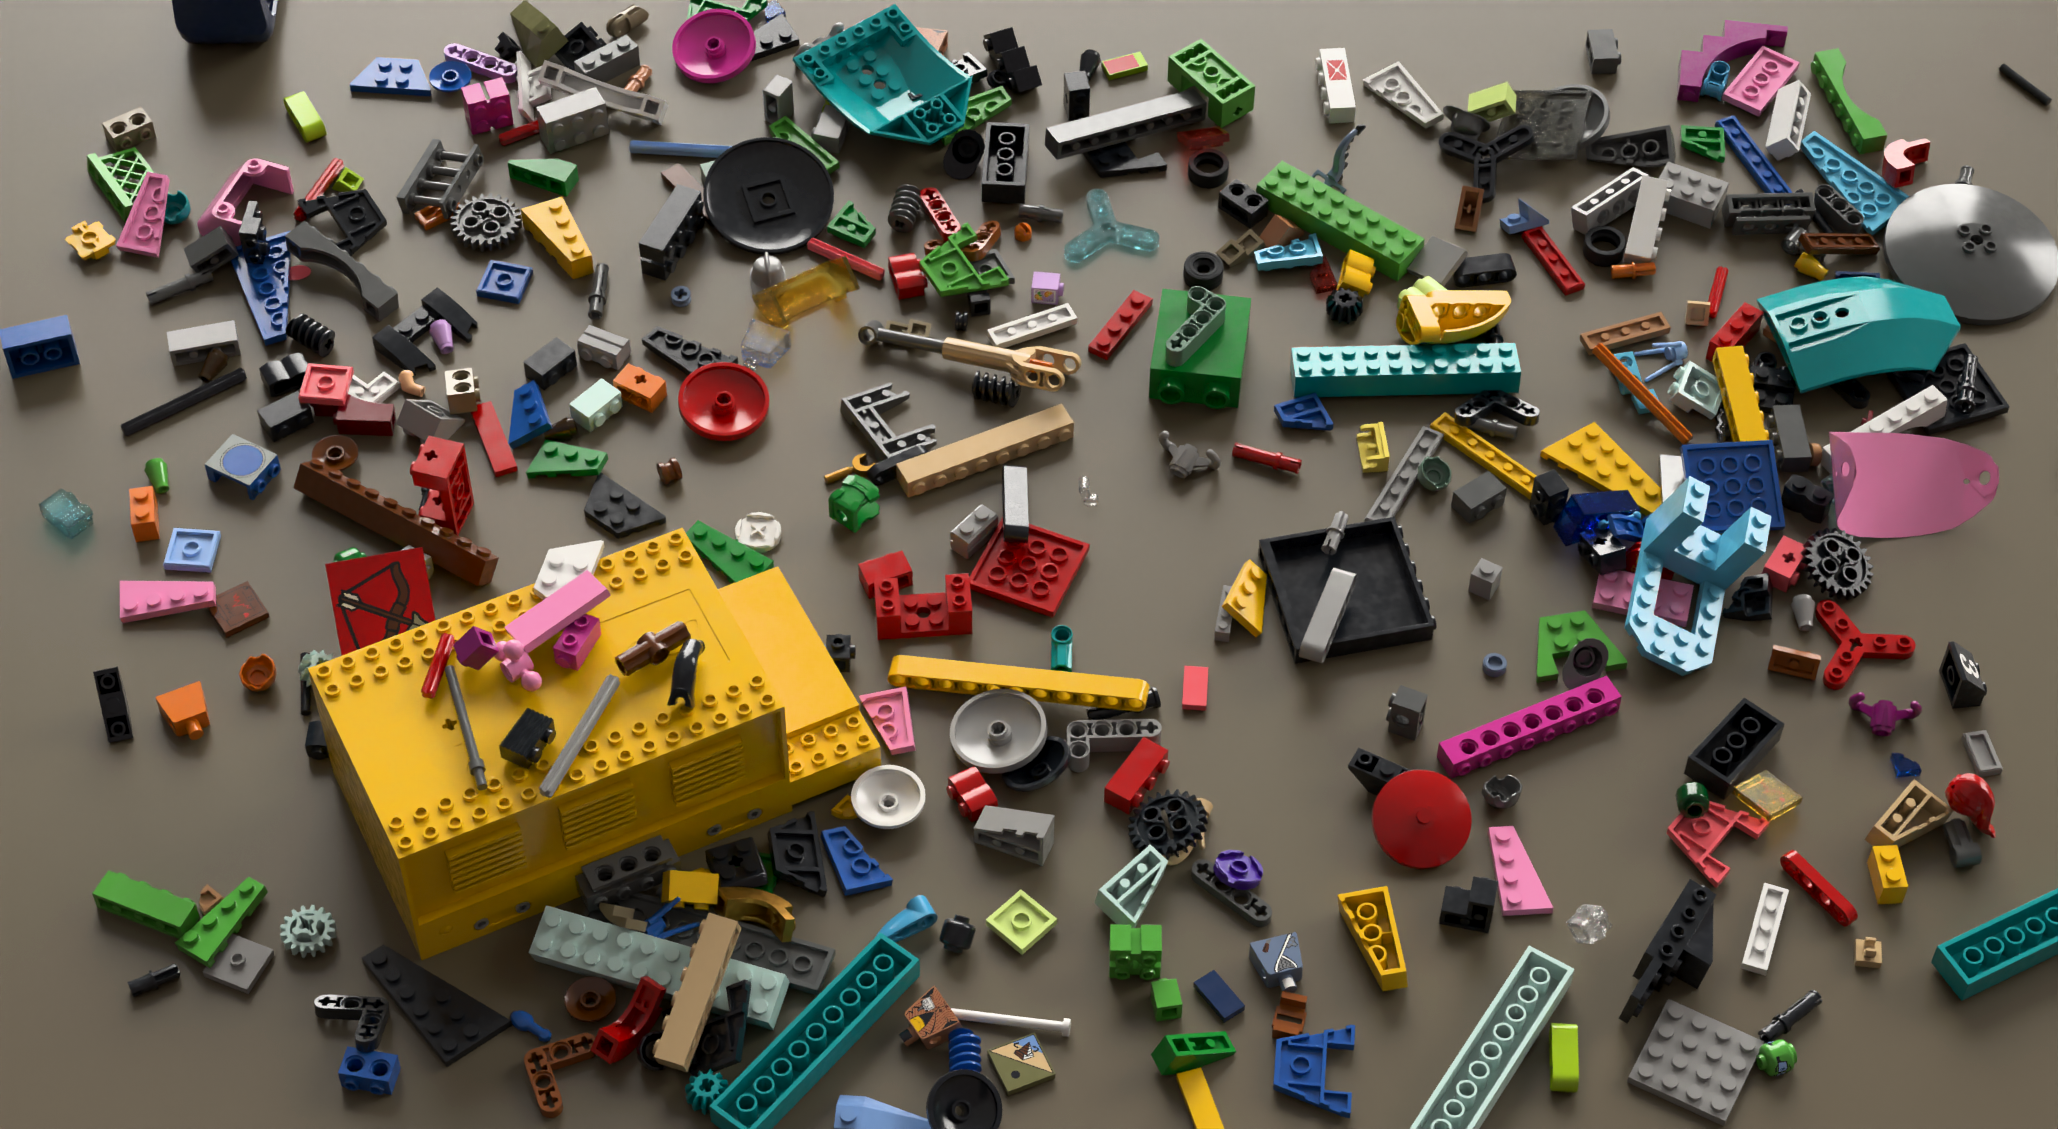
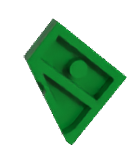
M1681 125L1680 146L1724 163V128Z
M848 200L827 226V232L865 248L876 235V228L866 220L861 212L858 213L854 208V203Z

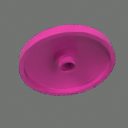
M710 9L690 17L678 29L672 44L673 57L679 70L688 78L701 83H718L735 77L749 65L756 49V39L750 23L742 15L727 9Z

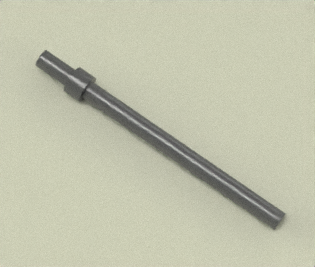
M448 665L444 670L470 760L468 763L470 774L475 778L477 789L485 790L488 785L484 775L486 771L484 761L479 757L455 667Z

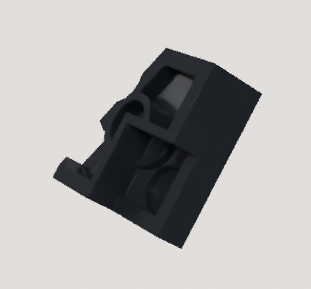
M1764 573L1744 577L1740 583L1739 590L1735 591L1731 597L1733 600L1732 604L1728 609H1723L1722 614L1724 618L1742 621L1771 620L1773 585L1769 574Z

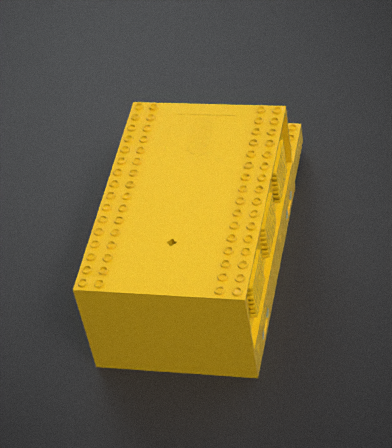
M683 528L600 558L593 576L607 588L611 596L585 614L599 618L601 635L578 671L571 668H563L555 663L553 647L565 628L527 653L534 664V670L532 671L537 672L542 678V684L536 691L525 690L521 684L522 677L514 682H510L501 670L500 663L503 661H498L495 657L491 658L480 670L461 665L457 660V653L453 646L446 666L453 665L455 667L479 757L483 759L486 768L484 775L488 787L485 790L477 789L475 778L470 774L468 766L470 760L445 670L433 699L424 698L421 689L443 633L454 635L455 642H457L469 629L475 626L491 632L495 643L514 640L504 627L543 601V599L534 594L533 587L535 583L308 668L333 773L421 961L541 913L545 910L546 905L556 907L580 897L577 891L575 876L583 873L581 867L658 835H661L663 840L669 839L679 857L791 812L792 805L856 780L869 769L881 766L880 745L860 713L857 700L778 566L717 589ZM682 621L687 626L691 639L702 640L705 644L704 652L698 657L694 692L695 707L693 709L686 707L685 700L681 697L678 698L676 705H667L671 692L674 663L683 644L670 651L668 657L658 665L650 663L629 676H624L619 671L615 663V657L635 646L643 634L651 631L656 634L671 624ZM610 674L617 676L620 685L555 793L550 798L542 796L539 790L540 785L605 678ZM527 708L552 718L556 730L555 739L551 744H547L544 747L541 758L537 763H533L530 769H525L501 758L499 749L500 743Z

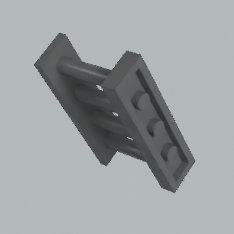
M432 139L396 197L402 213L410 214L417 204L440 207L444 219H449L477 171L483 165L484 157L479 145L474 144L469 154L446 152L441 140ZM444 160L463 162L460 169L440 166ZM435 175L454 177L451 184L431 181ZM426 189L445 192L442 198L421 196Z

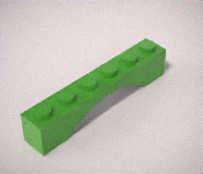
M1839 48L1815 52L1813 62H1811V71L1819 80L1820 87L1824 89L1828 102L1834 107L1835 114L1840 118L1844 131L1849 134L1852 145L1856 147L1859 154L1884 150L1887 133L1881 122L1857 107L1846 93L1842 79L1846 61Z

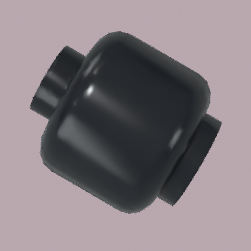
M955 914L954 919H945L939 937L940 942L944 944V949L962 954L963 950L971 948L976 928L969 923L970 918Z

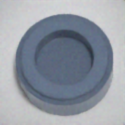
M1490 653L1484 657L1482 669L1485 674L1491 677H1500L1505 673L1507 661L1504 656L1498 653Z

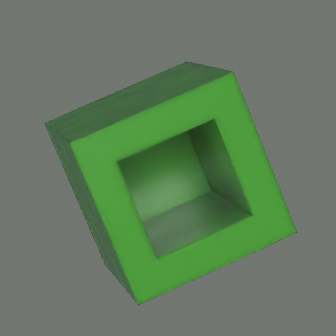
M1162 978L1151 982L1150 996L1156 1022L1181 1018L1183 1004L1177 979Z

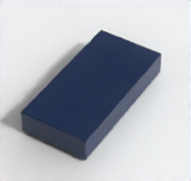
M1215 970L1194 982L1193 987L1224 1023L1245 1010V1005Z

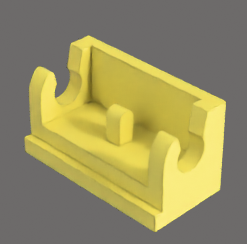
M1383 422L1360 426L1361 431H1370L1356 435L1362 472L1388 471L1390 456Z

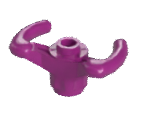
M1862 692L1852 695L1848 701L1852 710L1861 711L1871 718L1870 728H1872V733L1878 736H1891L1892 731H1895L1896 721L1904 718L1914 719L1922 713V707L1917 701L1910 703L1911 709L1897 710L1893 702L1888 700H1879L1873 706L1861 702L1865 699V694Z

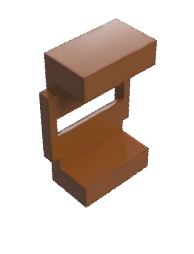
M1282 991L1280 1006L1276 1007L1272 1023V1038L1280 1039L1296 1036L1299 1033L1302 1034L1307 1015L1305 1009L1308 996ZM1277 1014L1302 1019V1024L1276 1019Z

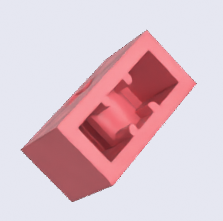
M1784 535L1765 564L1762 574L1768 573L1773 587L1786 593L1790 585H1796L1800 577V569L1803 570L1807 564L1801 562L1805 557L1801 554V551L1805 549L1803 544Z

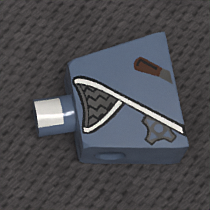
M1293 932L1250 943L1249 959L1265 986L1268 988L1280 986L1282 991L1294 993L1297 990L1295 982L1301 980L1303 970L1297 933Z

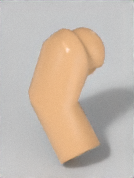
M410 370L402 371L398 377L401 389L406 393L423 397L425 387L414 383L413 372Z

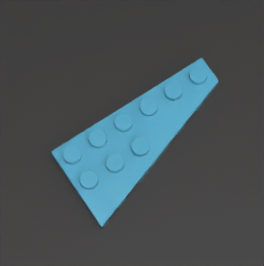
M1813 131L1801 140L1800 149L1827 183L1863 215L1862 227L1868 234L1873 236L1885 227L1894 210L1909 197L1900 189L1889 185L1884 178L1816 131Z

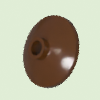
M342 435L323 438L312 450V459L324 462V466L339 471L352 466L358 458L356 443L351 438Z
M594 976L584 977L575 981L567 989L564 998L567 1012L579 1021H599L608 1016L614 1009L616 993L613 986L607 980ZM590 1002H594V1003H595V1004H593V1005H587V1004L590 1003Z

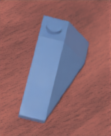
M840 1095L836 1104L834 1129H931L928 1119L866 1096Z

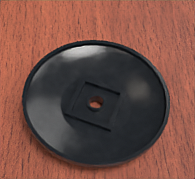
M760 137L733 145L714 161L705 179L703 200L709 221L725 240L748 252L757 254L768 252L769 255L788 253L804 247L811 238H816L823 231L833 210L834 190L831 177L824 164L807 148L786 139ZM771 197L774 199V202L766 204L763 202V199Z

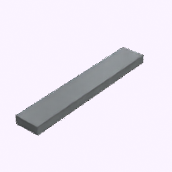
M1425 426L1421 428L1365 517L1364 522L1396 516L1418 480L1417 470L1425 457L1429 456L1431 458L1443 440V433Z

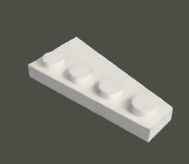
M1399 61L1363 79L1365 87L1424 128H1428L1444 119L1442 111Z

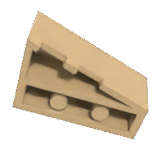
M1914 779L1874 825L1864 840L1872 846L1897 845L1899 848L1943 825L1954 810Z

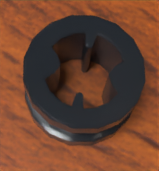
M956 311L955 331L959 329L967 331L968 312L961 314L959 311Z

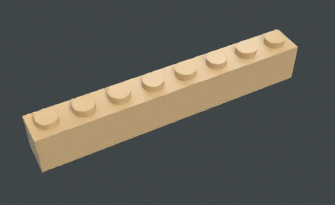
M1059 404L897 463V480L908 498L920 495L933 488L942 487L947 483L985 471L993 466L1004 464L1012 459L1026 456L1031 452L1045 449L1061 441H1067L1074 436V422L1064 406Z

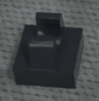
M502 32L497 37L500 42L495 47V50L505 61H508L513 56L517 58L516 52L522 50L511 37Z

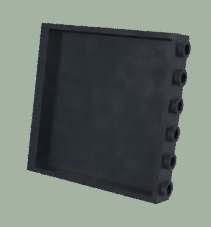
M1395 517L1346 525L1344 538L1340 539L1334 555L1330 554L1332 549H1330L1329 554L1324 553L1321 549L1327 536V528L1259 540L1258 556L1263 571L1267 574L1266 580L1294 664L1312 661L1299 657V651L1333 568L1357 574V579L1326 658L1432 640L1433 631L1437 628L1436 619L1430 615L1429 600L1423 596L1422 581L1416 577L1415 562L1409 558V546L1403 541V530L1401 525H1397Z

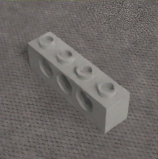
M1633 167L1572 206L1573 229L1586 235L1590 229L1597 226H1605L1636 206L1642 176L1649 175Z

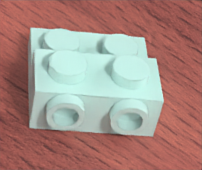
M1689 361L1684 367L1680 366L1676 370L1673 377L1677 381L1673 382L1668 390V394L1671 395L1669 401L1687 413L1693 408L1712 420L1716 416L1722 400L1717 378Z

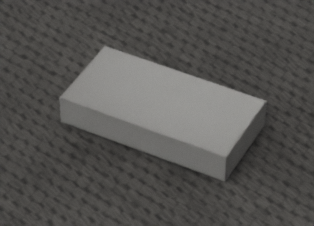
M1987 730L1963 733L1961 739L1976 774L1979 777L2001 774L2003 768Z

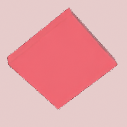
M308 363L298 396L299 403L345 406L354 374L353 367Z

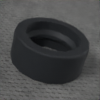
M1206 148L1200 149L1190 156L1188 177L1194 185L1207 189L1217 188L1227 180L1229 161L1222 152ZM1202 164H1213L1219 167L1220 170L1214 173H1204L1196 167Z
M1594 227L1586 233L1583 254L1589 262L1597 266L1608 267L1618 264L1623 259L1626 246L1625 236L1614 227ZM1605 241L1613 244L1617 249L1602 251L1595 248L1592 243Z

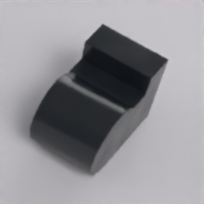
M987 289L967 293L971 317L991 314V299ZM983 303L985 305L983 309H975V304Z

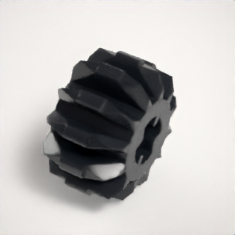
M1342 287L1338 291L1332 290L1331 295H1328L1326 299L1327 314L1330 315L1331 320L1338 319L1339 324L1342 321H1345L1347 324L1351 320L1357 321V318L1363 312L1362 297L1359 296L1358 291L1351 292L1350 287L1347 290H1344Z

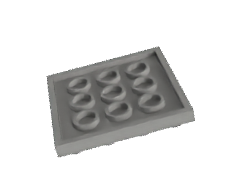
M1668 999L1627 1082L1724 1126L1751 1072L1756 1056L1759 1055V1048L1764 1044V1041Z

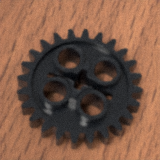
M1825 528L1823 531L1818 530L1815 534H1812L1807 539V542L1803 544L1805 549L1801 551V554L1805 557L1801 562L1807 564L1803 571L1810 572L1807 579H1814L1815 583L1813 586L1817 587L1820 585L1821 593L1827 590L1829 591L1830 598L1836 594L1838 600H1841L1843 597L1849 600L1851 597L1856 598L1862 594L1872 583L1870 579L1874 574L1870 570L1874 566L1867 563L1872 558L1864 555L1867 549H1860L1861 542H1853L1854 536L1846 537L1844 530L1838 534L1836 528L1831 532L1828 528Z
M1168 789L1163 796L1157 792L1155 799L1148 796L1149 802L1147 804L1140 802L1141 810L1134 809L1135 816L1129 817L1131 824L1127 826L1130 832L1128 835L1134 848L1138 849L1141 853L1151 845L1161 855H1165L1167 860H1169L1170 855L1173 853L1176 857H1179V851L1181 850L1188 853L1187 847L1189 845L1196 847L1194 840L1203 839L1201 833L1207 831L1205 825L1208 824L1207 813L1201 800H1197L1195 795L1189 796L1188 791L1181 795L1179 789H1176L1174 794H1170ZM1162 810H1165L1168 816V822L1174 836L1173 839H1170Z

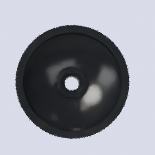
M1047 736L1043 748L1033 760L1021 768L1002 773L1005 784L1010 789L1021 792L1035 791L1051 784L1067 768L1071 758L1070 747L1060 737Z
M968 1069L951 1071L940 1077L928 1094L926 1114L931 1129H998L1001 1123L1003 1109L999 1092L995 1085L979 1072ZM957 1106L962 1110L960 1116L955 1112Z

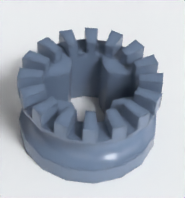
M685 286L675 287L671 291L672 303L677 307L687 306L691 301L690 290ZM680 294H684V296H682V299H678Z

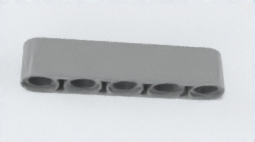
M1337 568L1332 569L1303 638L1299 657L1323 664L1354 590L1357 574Z

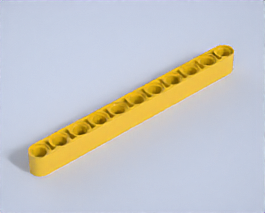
M897 655L892 658L887 678L888 682L896 687L978 695L994 689H1012L1023 692L1039 702L1127 711L1144 710L1150 688L1146 681L1134 678Z

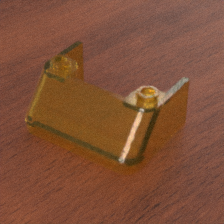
M844 256L820 263L751 296L755 305L772 327L777 326L780 329L791 324L789 320L794 316L828 300L841 301L847 298L846 293L856 291L860 287L847 257Z

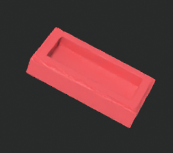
M1184 666L1182 709L1206 711L1208 667Z

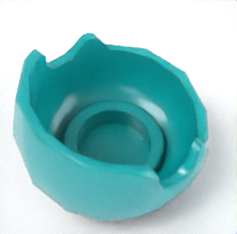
M178 190L177 194L174 195L168 193L164 222L172 225L179 224L188 218L191 207L187 195Z

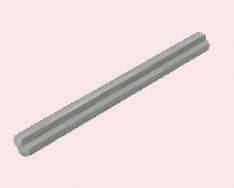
M610 674L605 678L540 785L539 790L542 796L550 798L555 793L620 685L617 676Z

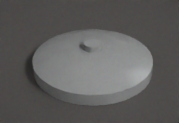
M994 689L972 697L958 709L951 722L950 740L956 756L963 764L969 768L975 766L979 772L998 774L1016 770L1033 760L1045 744L1048 727L1042 707L1031 696L1012 689Z

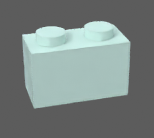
M601 378L569 404L571 418L573 417L576 423L591 433L623 407L621 391Z

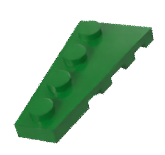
M699 520L686 532L696 552L703 558H707L717 571L720 570L727 577L731 584L774 567L773 560Z

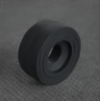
M1206 251L1191 254L1184 263L1183 277L1185 283L1190 288L1200 286L1209 291L1217 288L1223 279L1222 260L1214 253ZM1200 269H1205V270H1208L1209 272H1208V273H1199L1198 270H1200Z

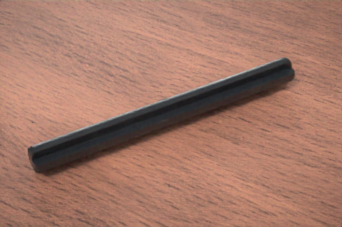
M242 368L227 373L120 425L121 430L125 436L138 432L246 380V373Z

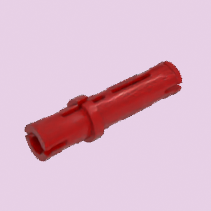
M1237 442L1234 445L1235 447H1233L1232 457L1246 459L1271 466L1274 470L1282 469L1298 474V469H1301L1302 460L1284 456L1281 452H1268Z

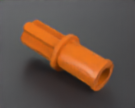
M1631 262V264L1611 265L1612 279L1625 277L1635 279L1637 276L1655 275L1656 273L1654 262L1636 264Z

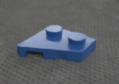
M1316 393L1274 405V412L1283 427L1333 430V422Z

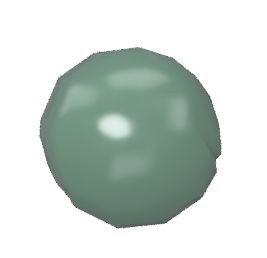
M1427 456L1418 467L1417 478L1425 489L1432 491L1442 490L1451 481V469L1439 456L1431 458Z

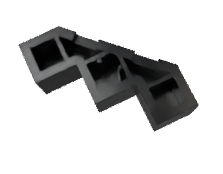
M1013 27L984 35V48L986 52H989V56L996 65V68L1006 73L1008 87L1013 93L1042 86L1037 65L1030 66L1025 46L1018 47Z

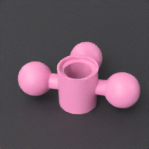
M518 640L496 643L499 652L494 657L498 661H503L500 663V667L505 677L510 682H514L522 677L521 684L525 690H538L542 684V678L537 672L532 671L534 670V664L529 655L524 651L522 643Z

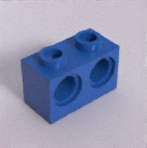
M347 1046L338 1075L341 1086L349 1090L355 1091L360 1089L370 1091L376 1095H392L401 1067L398 1055L378 1051L361 1052L354 1047Z

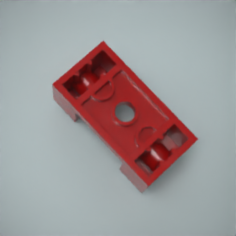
M428 436L425 444H421L419 448V455L416 461H413L410 466V475H412L414 485L430 489L427 501L424 506H421L418 515L434 520L436 525L449 528L454 531L455 535L459 536L474 505L464 443Z
M969 573L945 575V592L899 595L898 578L874 579L878 640L973 634ZM920 613L929 614L926 618H920L917 615Z

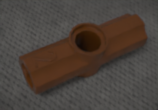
M677 621L656 634L652 631L647 632L638 639L635 646L616 656L615 663L624 676H629L650 663L652 665L662 663L666 660L670 651L681 646L686 640L691 639V635L687 626L682 621Z

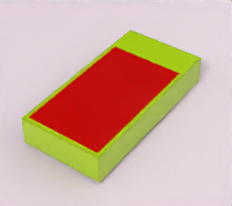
M1141 52L1101 61V67L1108 80L1148 71V64Z

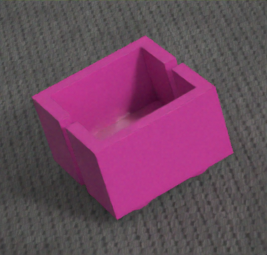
M502 77L484 82L490 98L488 100L485 98L480 83L461 87L465 117L472 135L490 131L491 127L498 129L514 125L510 96Z

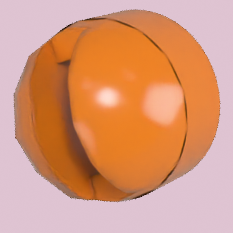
M1022 222L1016 225L1014 230L1016 240L1025 242L1031 239L1032 229L1028 223Z

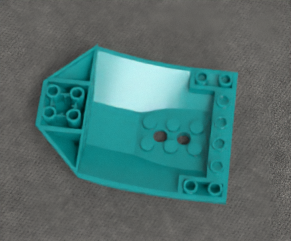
M896 4L797 55L792 60L822 96L855 127L868 134L931 145L964 127L973 76L970 77L935 49ZM870 70L872 74H863L862 71ZM883 82L886 87L884 89H877L874 87V83ZM911 92L914 96L917 94H922L920 99L912 101L907 94Z
M1862 276L1821 281L1757 299L1758 306L1764 312L1763 316L1800 394L1866 375L1906 370H1932L1934 372L1961 329L1945 296L1882 278ZM1839 311L1849 313L1843 318L1836 316V313ZM1819 317H1822V318H1824L1825 320H1823V321H1817V320H1815V319H1816V318H1819Z

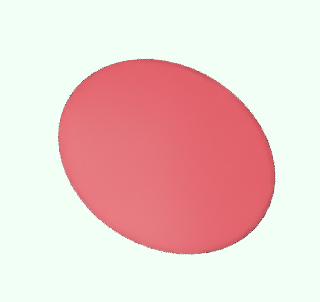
M303 265L290 267V280L306 278L310 275L311 269Z

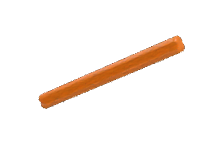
M1602 343L1597 344L1593 348L1592 353L1682 444L1685 445L1692 439L1693 435Z

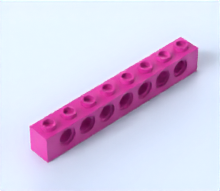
M1604 676L1442 741L1438 746L1437 758L1450 778L1459 775L1464 776L1471 770L1488 766L1493 761L1508 758L1513 753L1521 750H1528L1535 744L1550 741L1562 733H1570L1577 727L1592 724L1604 716L1614 715L1619 711L1622 696L1608 676Z

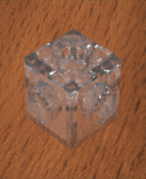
M1584 904L1576 910L1577 913L1566 921L1577 943L1594 944L1596 941L1603 939L1606 935L1605 933L1613 927L1608 919L1606 910L1598 905Z

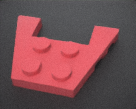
M1709 801L1710 807L1707 813L1694 819L1686 818L1680 813L1668 827L1666 834L1707 880L1717 888L1729 874L1730 868L1710 855L1734 827L1757 840L1769 826L1770 820L1765 817H1761V819L1751 817L1748 812L1742 810L1739 812L1725 809V805Z

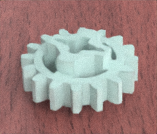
M303 905L300 912L294 909L291 910L293 916H285V924L280 925L282 932L280 936L282 942H284L285 949H291L294 956L301 952L302 958H305L307 953L310 952L315 957L317 950L324 953V946H332L331 938H336L335 929L337 928L331 913H325L323 907L317 911L315 905H311L309 910H306Z

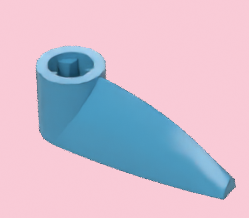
M919 895L912 898L906 905V909L889 920L878 934L881 932L896 943L929 928L937 921L938 916L927 898Z

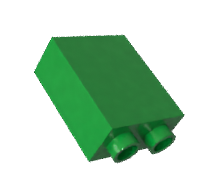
M1162 289L1150 366L1149 398L1160 399L1167 404L1189 402L1205 404L1213 409H1222L1224 407L1238 408L1249 332L1251 298L1216 294L1226 302L1224 323L1184 364L1174 367L1168 365L1165 361L1166 341L1191 316L1187 311L1188 291Z

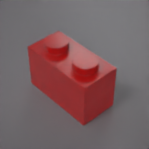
M902 550L858 564L859 580L869 599L875 597L874 579L898 578L899 590L913 585V572Z

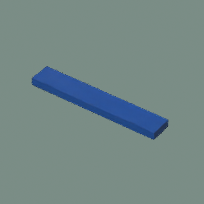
M1734 115L1715 121V127L1724 128V140L1764 193H1793Z

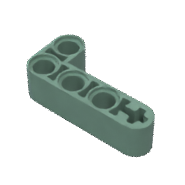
M1195 286L1188 290L1187 311L1191 316L1166 341L1165 361L1168 365L1177 367L1184 364L1224 323L1226 302L1223 298L1200 286Z

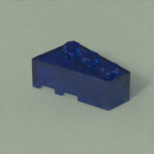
M1628 490L1571 494L1553 527L1564 545L1569 546L1580 542L1579 533L1599 528L1598 523L1601 520L1608 521L1607 516L1610 514L1629 516L1635 511L1640 512V508Z

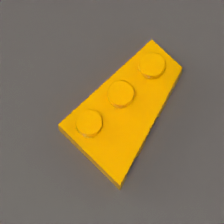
M1249 559L1241 568L1222 608L1251 634L1257 637L1262 634L1267 574Z

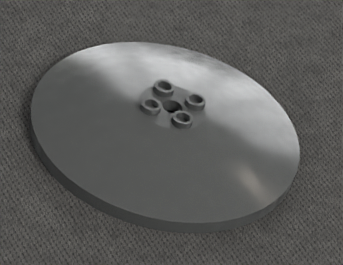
M1944 184L1923 189L1912 194L1898 205L1892 213L1884 232V258L1894 280L1898 283L1945 296L1956 319L1961 323L2001 325L2022 319L2039 309L2046 302L2057 282L2058 250L2047 227L2023 204L1989 188L1968 184ZM1972 240L1978 241L1981 245H1976Z

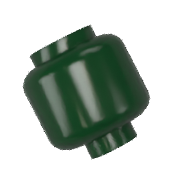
M1688 782L1677 789L1675 796L1678 811L1681 815L1694 819L1708 812L1710 802L1704 785L1697 782Z

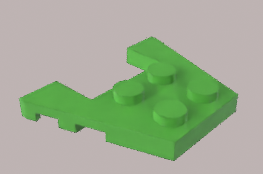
M968 222L961 226L959 232L950 235L946 243L941 247L937 246L919 262L921 270L941 297L1009 285V278L1000 266L979 275L960 248L977 241V235Z
M1585 610L1539 618L1537 683L1557 680L1559 673L1554 659L1569 657L1571 649L1587 638L1598 639L1606 645L1608 650V661L1605 666L1606 672L1625 669L1628 662Z

